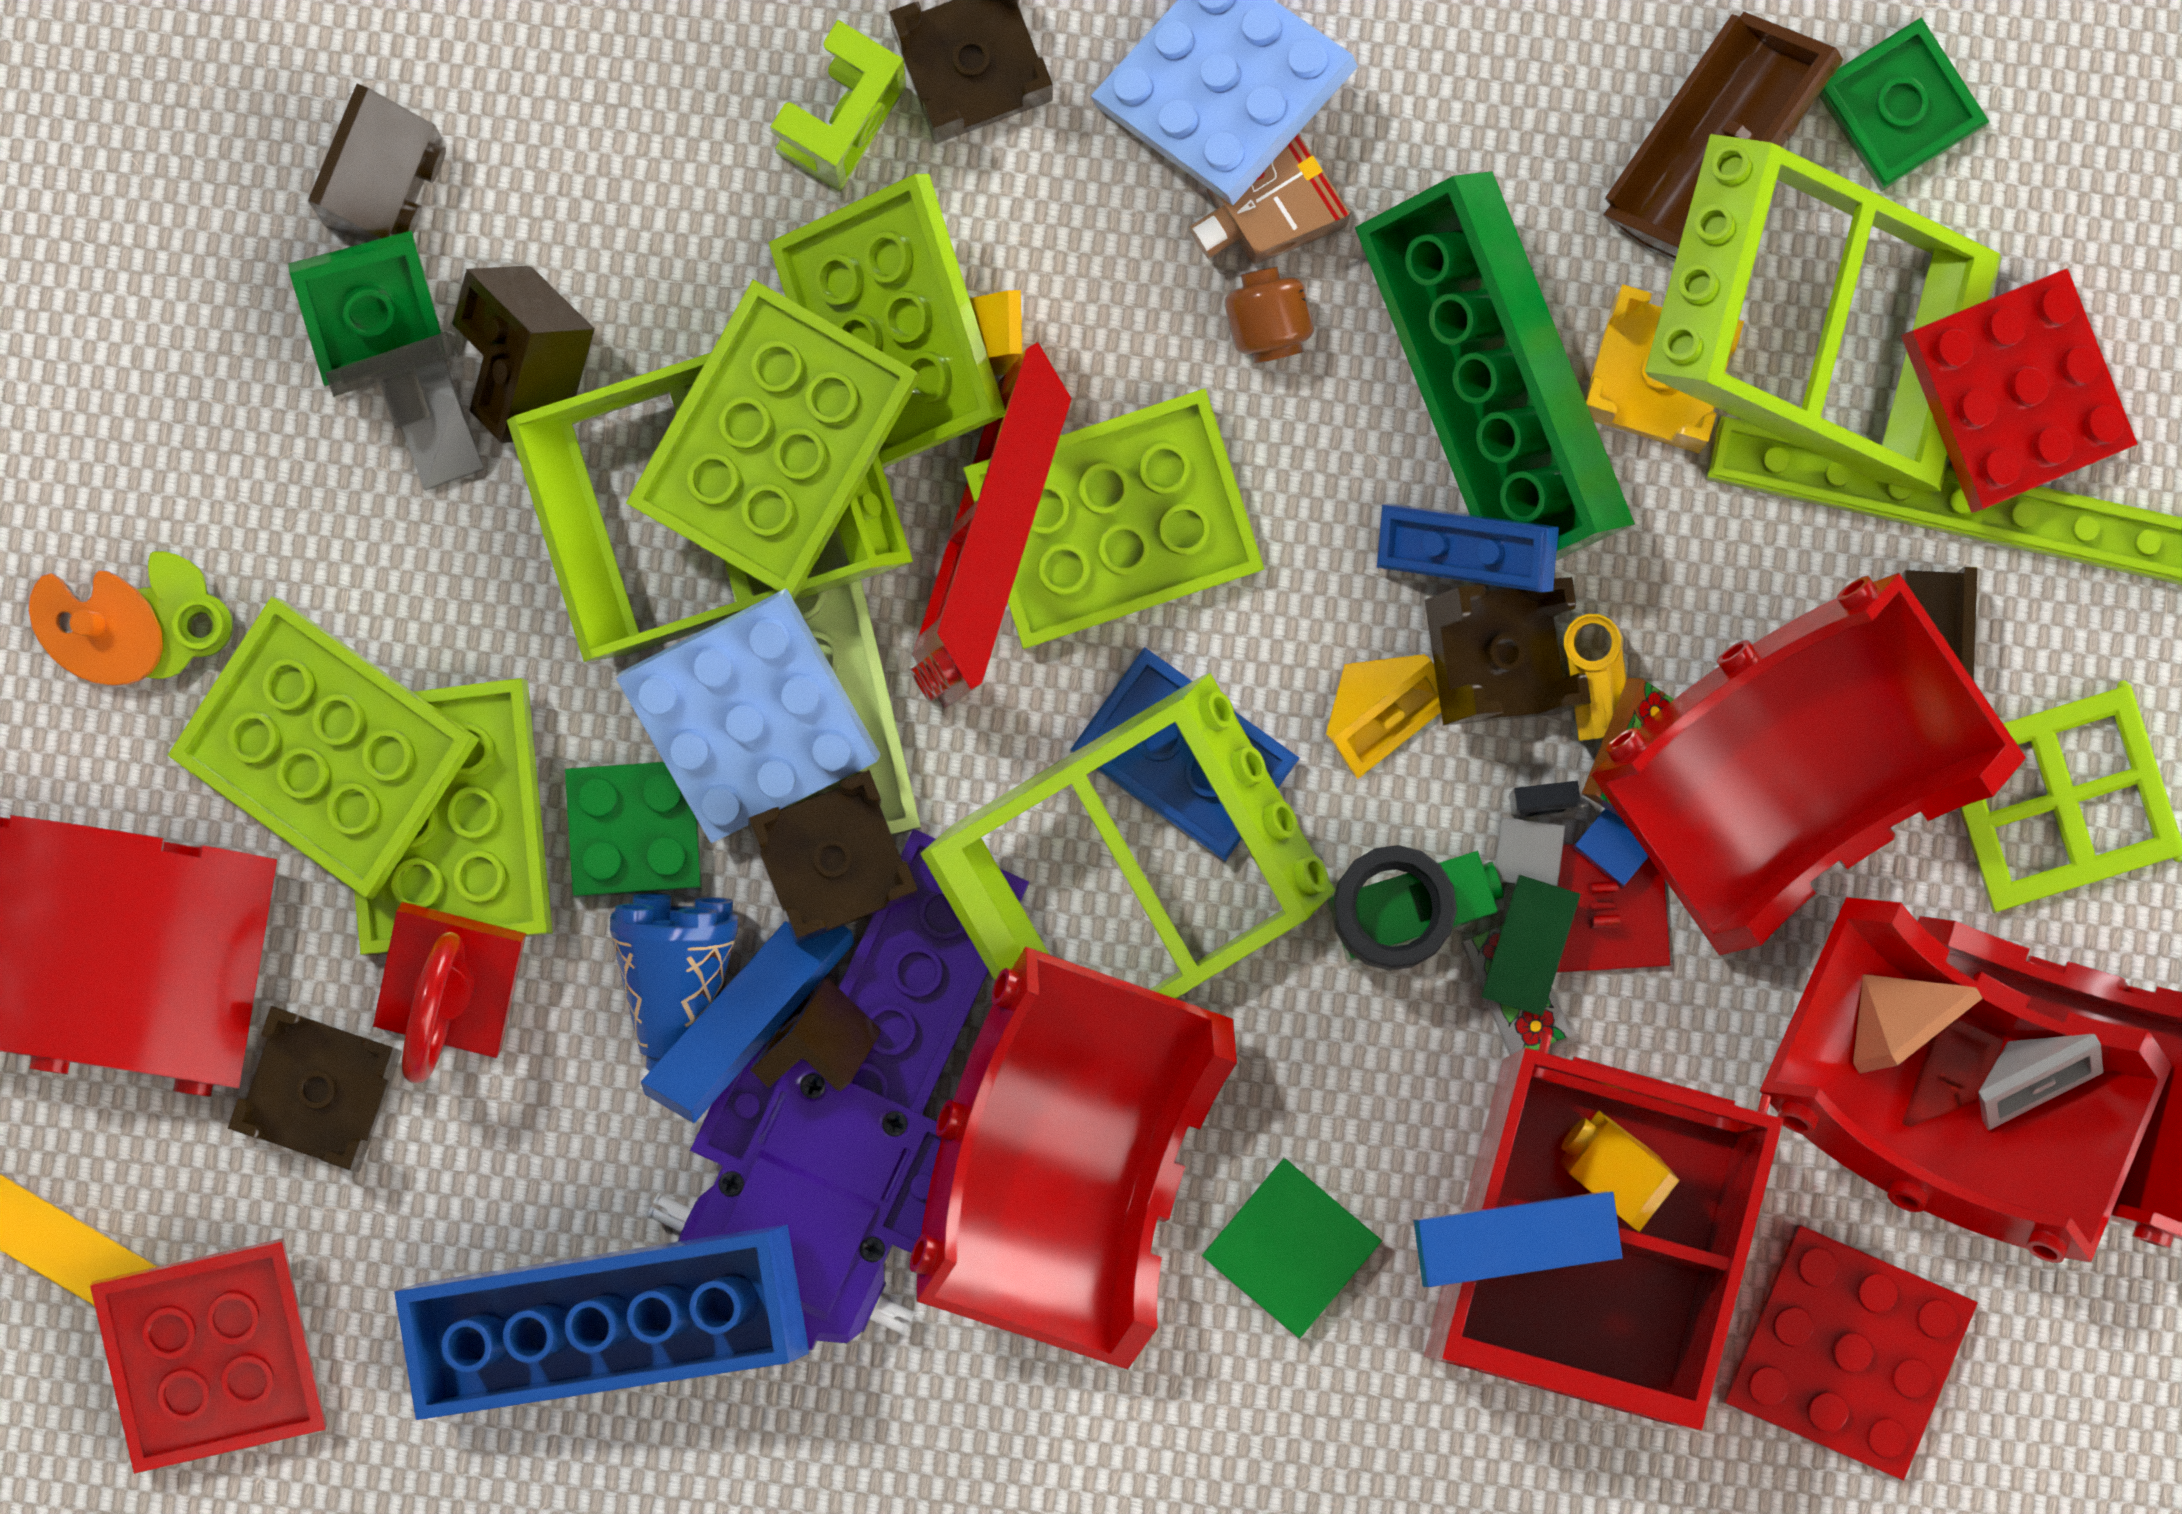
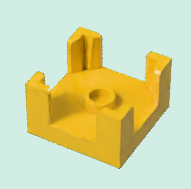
M1622 284L1614 298L1584 396L1593 421L1699 454L1709 441L1717 414L1714 412L1715 407L1647 376L1645 369L1662 307L1649 303L1652 296L1651 293ZM1738 320L1724 373L1730 358L1736 351L1745 321Z

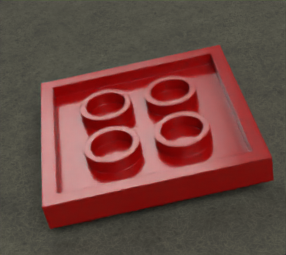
M2068 268L1901 335L1971 513L1986 509L2138 445Z
M1797 1225L1722 1403L1904 1481L1978 1302L1802 1225Z
M284 1238L96 1280L90 1284L134 1474L326 1429V1419Z

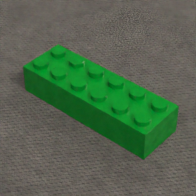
M1493 171L1453 175L1356 226L1355 230L1469 514L1559 527L1556 561L1635 525Z

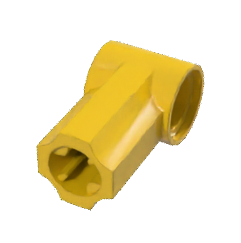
M1588 613L1577 617L1569 624L1564 634V648L1568 658L1570 676L1577 673H1586L1591 699L1590 704L1574 709L1579 741L1604 738L1627 681L1623 653L1624 639L1621 630L1613 620L1601 614ZM1591 624L1604 626L1612 639L1609 653L1603 659L1597 661L1584 659L1578 653L1576 647V638L1579 632L1585 626Z

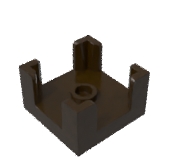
M952 0L922 12L919 1L889 11L891 30L935 144L1053 101V83L1042 56L1039 58L1037 56L1019 9V0Z
M1572 577L1554 578L1553 591L1549 592L1524 589L1485 591V585L1457 587L1425 600L1443 726L1557 715L1591 703L1586 673L1562 677L1554 617L1576 608Z
M870 770L839 782L838 788L794 806L781 811L779 807H775L748 818V828L795 945L915 898L918 889L906 861L902 862L881 810V798Z
M271 1006L261 1033V1037L267 1038L247 1098H239L237 1100L228 1129L292 1149L350 1171L360 1172L402 1051Z

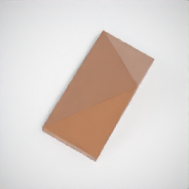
M1863 974L1853 1057L1854 1066L1860 1074L1899 1065L1983 999L1976 987Z

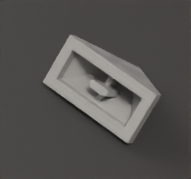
M444 355L382 371L425 491L485 469Z
M2085 1034L2008 1041L1979 1090L1982 1121L1988 1131L2102 1074L2101 1043L2096 1035Z

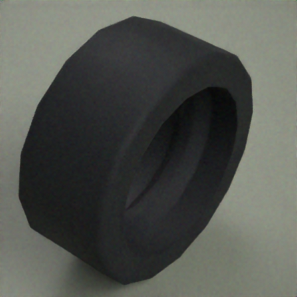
M1401 845L1374 848L1354 860L1338 881L1331 906L1335 931L1347 951L1366 965L1388 971L1413 968L1435 955L1451 934L1457 912L1454 886L1442 866L1423 851ZM1399 870L1411 873L1423 882L1430 894L1433 911L1429 926L1419 938L1407 945L1392 947L1377 943L1365 934L1357 920L1355 905L1359 890L1369 878L1383 871Z

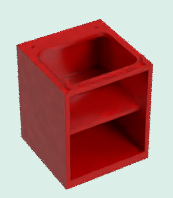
M1543 1033L1538 1051L1525 1047L1502 1061L1462 1212L1591 1194L1561 1164L1560 1160L1566 1153L1561 1147L1566 1136L1581 1119L1586 1118L1588 1121H1591L1598 1111H1601L1659 1155L1680 1181L1640 1232L1617 1215L1622 1259L1442 1285L1424 1357L1661 1423L1702 1431L1784 1119L1767 1114L1771 1100L1770 1095L1762 1094L1758 1110L1754 1111L1736 1106L1734 1100L1575 1056L1573 1060L1548 1054L1552 1035Z

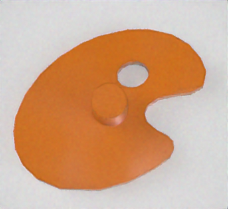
M98 571L93 578L91 597L86 602H81L72 594L64 580L56 574L50 573L41 576L35 583L30 594L28 610L32 629L39 643L61 667L77 677L90 682L113 686L133 684L153 672L160 661L163 651L162 629L151 605L135 587L109 571ZM66 612L71 614L69 624L72 632L66 633L60 626V617Z

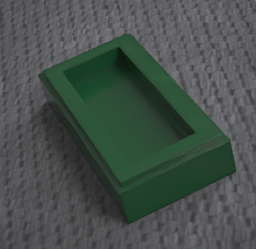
M1518 875L1481 992V998L1543 1017L1580 899V893Z

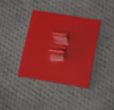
M1564 844L1558 887L1580 893L1581 895L1556 973L1671 966L1665 881L1652 860L1648 857L1626 885L1620 888L1616 881L1609 879L1573 849L1575 844Z

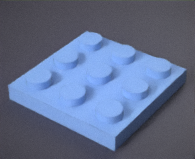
M1177 0L1093 92L1091 98L1096 108L1233 206L1358 66L1353 54L1275 0Z
M787 588L621 671L616 678L710 843L748 826L749 817L775 807H779V809L785 808L876 763L881 755Z

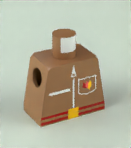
M1298 133L1233 206L1207 188V192L1217 209L1190 225L1189 229L1199 248L1208 259L1238 241L1251 262L1258 264L1340 231L1347 226L1351 213Z

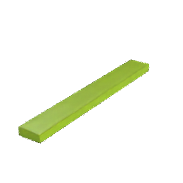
M1720 416L1718 419L1706 480L2182 585V517L2042 486L2035 487L1986 509L1971 513L1952 466H1947L1941 492L1880 483L1747 421L1726 416Z

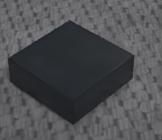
M1578 780L1518 787L1509 793L1511 814L1515 818L1572 812L1581 803Z

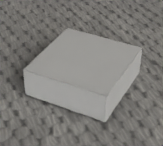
M1502 817L1495 863L1500 882L1516 884L1518 875L1558 886L1566 826Z

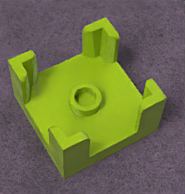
M837 19L823 42L825 50L835 55L828 68V74L832 79L851 89L852 92L846 91L836 105L829 120V123L832 125L826 124L797 105L787 102L779 111L770 129L775 136L780 138L775 147L776 154L841 192L906 89L903 58Z

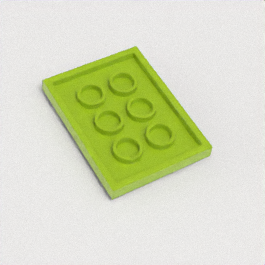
M913 174L768 242L786 298L829 322H835L837 327L922 375L878 452L883 469L1004 417V404L930 174Z
M752 279L626 504L780 592L787 588L792 599L795 600L922 375Z
M1206 388L1060 436L1007 603L1022 649L1265 570ZM990 459L963 467L974 503L978 500Z
M271 596L167 756L365 898L375 899L470 755L479 738L284 600Z
M516 678L413 691L479 738V741L375 899L365 898L354 890L360 955L388 954L396 910L401 902L527 933L526 937L553 934L528 680Z

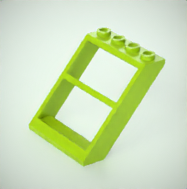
M1710 134L1645 373L1650 378L1875 481L1941 492L1949 456L1907 352L1882 445L1821 418L1872 226L1932 254L1912 330L1991 299L2002 260L2000 253L1772 142ZM1776 180L1853 216L1801 408L1724 373Z
M710 353L515 415L507 420L584 662L630 655L698 633L779 592L774 589L753 596L746 572L724 560L737 602L640 633L573 424L669 393L677 413L688 394L686 388L693 385ZM878 454L837 524L849 565L806 579L794 601L913 562Z
M1211 672L1197 678L954 823L920 853L996 981L999 973L1004 968L1012 969L1025 946L1049 954L981 837L1071 784L1179 969V972L1149 990L1175 999L1309 919L1335 892L1325 865L1314 854L1297 824L1294 811L1283 800L1266 770L1262 755L1252 746L1234 714L1232 703L1221 692ZM1172 723L1176 724L1282 908L1279 912L1194 962L1086 776L1088 773Z

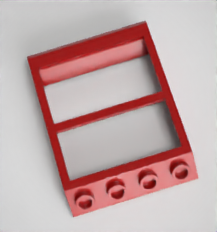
M1038 342L1026 348L997 383L1004 404L1005 415L984 425L972 464H976L990 459L978 500L974 503L968 482L966 481L912 652V656L917 664L910 671L917 686L929 702L938 698L944 709L983 682L1072 400Z

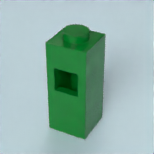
M1477 850L1439 863L1454 886L1457 912L1452 929L1491 917L1498 912L1495 900L1504 898L1498 873L1492 861L1482 864ZM1405 873L1362 887L1359 890L1355 905L1357 920L1365 934L1377 943L1392 947L1404 945L1419 938L1429 926L1433 911L1431 897L1423 882L1411 873ZM1334 896L1331 897V898L1329 899V901H1328V904H1329L1331 913H1332V907H1331V906H1332V902H1333ZM1341 941L1347 962L1357 960L1358 958L1347 951Z

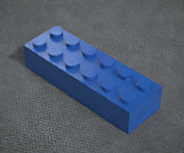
M788 1224L421 1282L394 1291L416 1420L787 1364L809 1354Z

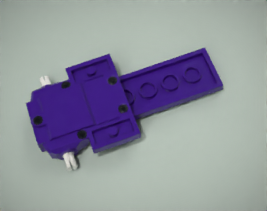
M912 829L900 857L902 862L906 861L918 889L915 898L872 915L839 986V989L881 1030V1034L851 1083L839 1092L806 1060L800 1059L768 1088L750 1071L766 1046L765 1044L711 1104L690 1151L722 1165L714 1185L698 1197L693 1208L672 1200L659 1192L653 1203L666 1208L667 1211L663 1212L651 1207L647 1215L649 1219L652 1218L680 1231L681 1234L677 1242L788 1224L808 1347L811 1351L814 1350L817 1341L849 1343L861 1332L864 1333L870 1320L902 1334L901 1336H905L909 1325L896 1320V1316L912 1322L916 1311L907 1309L881 1296L886 1286L885 1262L893 1245L912 1253L916 1241L921 1236L929 1185L941 1142V1137L936 1135L937 1122L923 1116V1112L989 972L920 854L936 839L916 829ZM1000 869L1019 903H1021L1029 886V881Z

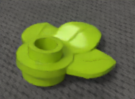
M166 551L151 552L148 560V575L151 587H143L137 590L151 605L162 629L163 651L159 663L153 672L146 677L165 679L180 674L194 657H209L220 652L228 644L232 636L233 618L228 607L220 599L208 594L204 575L201 569L193 562ZM207 614L212 620V630L207 636L197 638L192 632V622L198 615Z

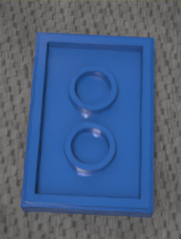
M1144 647L1071 747L1070 752L1077 751L1191 683L1192 680ZM1234 711L1252 746L1262 755L1266 770L1278 789L1300 757ZM1175 723L1170 724L1095 769L1223 862L1227 861L1242 840Z

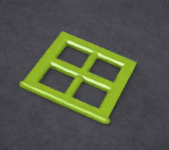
M2125 680L2119 681L2116 689L2003 723L2017 745L2026 742L2031 743L2047 795L1989 812L1985 799L1959 808L1993 913L2171 858L2175 862H2182V838L2132 686ZM2114 716L2131 769L2073 786L2056 733ZM2136 785L2153 838L2095 855L2078 802ZM2053 811L2070 864L2012 881L1995 828Z

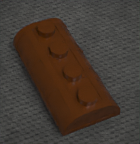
M1744 11L1740 17L1731 14L1606 195L1605 200L1610 206L1603 216L1615 228L1640 246L1675 262L1710 134L1772 142L1783 148L1786 142L1793 136L1799 123L1827 82L1841 66L1843 58L1837 48Z

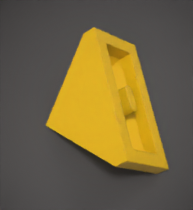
M1425 654L1344 664L1326 735L1357 779L1441 713L1435 668L1432 660Z

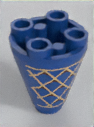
M657 893L633 895V904L615 906V912H612L610 916V933L639 1051L642 1055L646 1056V1069L649 1071L652 1070L721 992L738 931V916L733 914V900L704 897L695 899V906L671 905L670 895Z

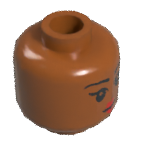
M1278 266L1242 274L1243 287L1231 291L1225 298V309L1236 350L1243 354H1252L1254 363L1271 361L1304 352L1302 342L1312 336L1314 324L1303 281L1295 277L1280 278Z

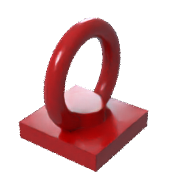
M401 902L396 910L373 1027L405 1035L402 1072L407 1081L413 1084L425 1082L434 1071L444 1045L493 1058L498 1057L504 1042L527 933Z

